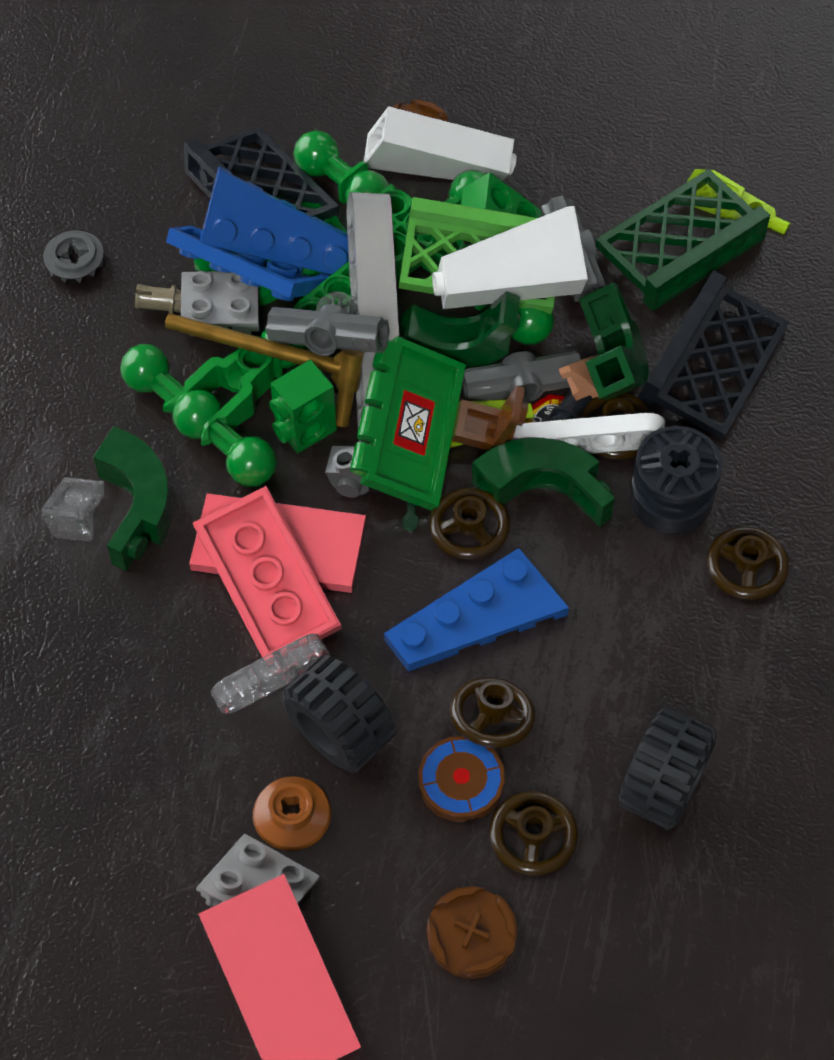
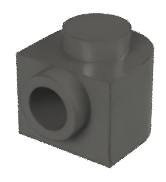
M332 446L325 471L332 486L336 488L339 494L345 497L354 498L366 494L370 487L360 484L362 476L350 471L355 446Z

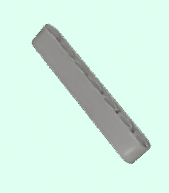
M350 192L346 212L352 314L382 317L384 320H388L390 329L388 340L391 341L396 336H399L391 198L389 194ZM364 352L359 386L356 392L358 429L363 407L370 406L365 403V396L370 373L376 370L372 367L375 354L373 352Z

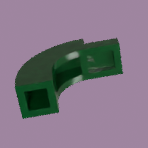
M611 283L580 298L579 301L598 353L597 357L585 363L599 399L608 401L646 384L649 377V367L645 347L637 323L631 320L618 285Z
M506 291L484 312L468 318L444 317L412 305L398 318L399 337L466 364L465 369L488 365L509 353L510 338L517 331L521 320L518 314L520 297Z
M113 426L93 455L99 478L125 489L133 497L129 512L106 545L112 565L127 571L134 559L138 560L141 558L146 550L148 540L162 545L172 519V501L164 468L154 451L135 435Z
M522 438L496 446L472 462L471 483L477 489L491 493L498 503L502 502L505 505L524 491L546 488L556 490L568 496L599 527L612 518L615 497L605 482L597 481L599 461L575 445L556 439Z

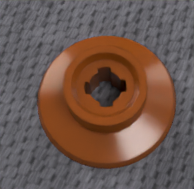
M284 777L267 785L258 795L253 807V823L259 836L270 846L285 851L302 850L315 844L326 833L331 821V804L325 791L315 782L302 777ZM299 805L300 811L297 814L288 813L286 815L283 813L284 806Z

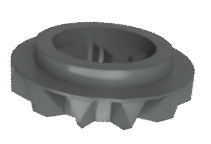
M74 230L54 237L47 244L43 258L45 266L52 277L58 276L64 283L69 279H76L80 283L82 277L86 275L94 277L95 270L103 266L104 250L97 237L85 231ZM72 249H75V253L79 256V262L76 264L71 263L70 260Z

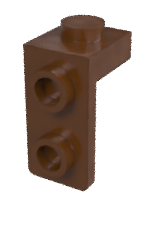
M516 386L501 409L462 399L457 408L452 441L488 451L505 443L506 440L511 441L516 426H522L527 415L528 403L523 402L525 388Z

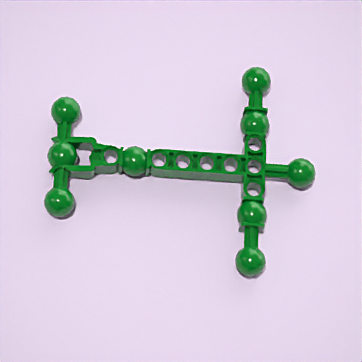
M315 130L303 134L296 142L293 152L296 164L309 176L320 177L327 175L336 182L341 203H347L350 192L390 195L397 285L400 280L412 198L405 192L396 190L394 185H389L383 175L368 170L366 162L361 161L353 168L339 158L338 145L328 133ZM466 170L456 175L450 185L449 198L444 202L461 205L463 187L486 174L478 170ZM415 233L414 239L423 250L437 243L432 235ZM456 240L451 243L457 251L470 246V244L465 245L462 240ZM442 249L430 256V258L439 267L441 257L448 255V253ZM412 250L411 258L416 255V254L413 252V250ZM349 261L299 300L294 309L319 311L326 304H335L345 309L348 314H352ZM420 262L409 269L408 275H410L419 266H422L430 274L432 273L423 262ZM488 304L475 305V309L481 311ZM519 308L518 314L521 320L512 338L524 345H536L546 340L554 326L553 313L548 314L535 308ZM265 329L261 335V338L268 340ZM138 344L128 349L122 357L120 366L121 377L128 387L139 393L154 391L165 401L163 411L172 413L173 423L182 435L190 439H201L202 446L213 443L227 456V471L235 482L244 487H258L268 482L273 476L277 465V458L270 444L259 437L242 438L233 429L255 414V402L271 387L270 383L275 378L283 376L282 369H291L298 364L239 348L224 359L212 357L207 360L185 381V386L183 387L169 374V360L160 348L152 344ZM286 344L310 351L305 345ZM218 387L237 392L223 407H221L216 397L211 394Z

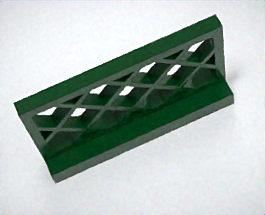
M708 169L597 238L595 246L644 293L643 303L654 311L710 275L713 270L716 271L764 240L770 214L761 206L752 209ZM708 184L717 193V198L696 196V191ZM674 204L690 206L689 216L667 214L668 208ZM695 206L716 208V217L694 216ZM721 209L736 210L742 217L738 220L720 219ZM645 222L662 223L661 234L640 232L639 227ZM666 224L688 226V235L666 234ZM693 227L715 229L714 235L709 238L692 237ZM617 240L634 241L633 252L616 250L611 244ZM638 242L660 244L659 254L637 252ZM664 245L685 246L686 253L680 257L664 255ZM636 263L658 265V271L645 278L635 266Z

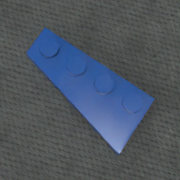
M221 166L218 167L200 237L202 244L331 275L349 261L347 233L315 216L311 217L283 199L282 201L253 183L245 182Z
M194 226L169 228L166 243L179 248L181 255L192 259H204L210 262V268L219 272L235 273L241 276V282L250 286L266 287L272 290V296L281 300L293 301L294 297L305 296L330 276L319 273L318 276L311 277L302 273V267L277 261H267L265 258L202 244L200 241L202 229Z
M518 548L385 632L384 641L409 672L457 655L459 650L477 643L482 646L496 641L497 636L518 629L519 632L535 627L537 622L553 617L555 620L567 616L569 607Z

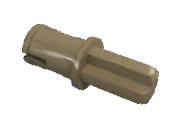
M137 284L135 309L169 311L171 314H174V312L181 313V290L176 289V285H172L171 288Z

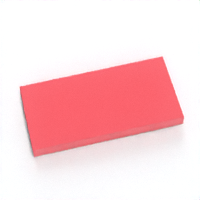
M266 486L193 522L196 532L267 667L342 629L336 614Z
M207 493L201 518L241 498ZM276 503L320 587L327 590L352 593L366 526V515ZM197 533L189 563L190 569L192 571L218 574Z
M285 874L198 913L262 1060H337L361 1048Z

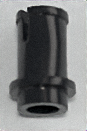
M569 388L560 406L552 409L550 421L579 419L589 401L591 402L592 396L589 395L576 401L572 395L571 388Z

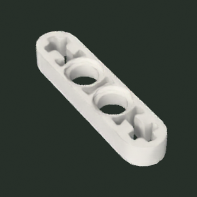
M638 413L524 423L522 426H516L512 440L532 437L556 439L575 445L589 454L638 450L646 436L660 428H665V420L658 414Z

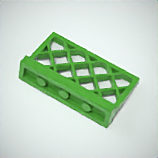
M413 197L398 288L434 294L432 275L425 280L408 277L410 268L423 262L433 274V272H438L439 267L430 256L442 249L448 254L456 252L457 250L451 244L456 240L468 241L473 245L537 218ZM415 233L432 235L437 243L423 250L414 239ZM412 250H413V252H414L416 255L411 258ZM547 297L545 300H520L519 308H535L552 314L555 297Z

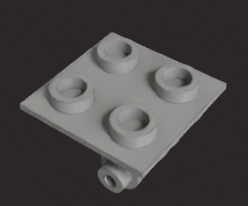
M182 272L181 316L227 329L228 326H232L234 331L251 335V332L259 331L258 287L241 282V276L232 272Z
M244 833L202 880L196 890L201 892V896L206 899V905L211 907L285 874L297 904H299L320 876Z

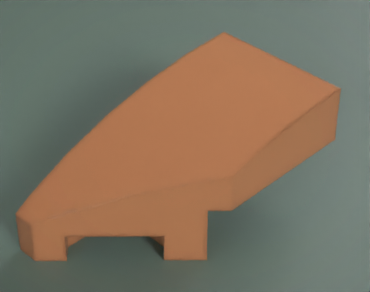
M598 354L558 369L563 379L567 378L572 395L576 401L589 395L592 398L598 397L585 363L597 357Z

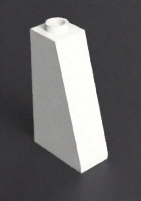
M388 106L368 133L364 162L367 163L370 169L454 180L456 175L466 170H478L485 174L490 172L502 181L513 173L516 164V154L512 153L514 139Z
M575 206L562 208L441 257L438 272H433L432 282L435 296H441L443 309L493 304L506 291L519 296L520 300L581 294L588 277Z

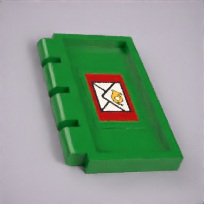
M396 336L393 340H388V346L383 353L374 354L372 367L376 370L370 373L365 396V403L370 406L363 407L357 439L363 442L355 444L350 471L362 476L360 484L432 511L433 508L439 506L466 364Z

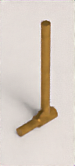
M171 313L167 315L165 328L299 365L311 359L319 370L332 373L331 378L339 390L335 410L336 425L339 427L349 426L354 392L358 391L364 356L363 351L342 349L335 357L320 356L312 351Z

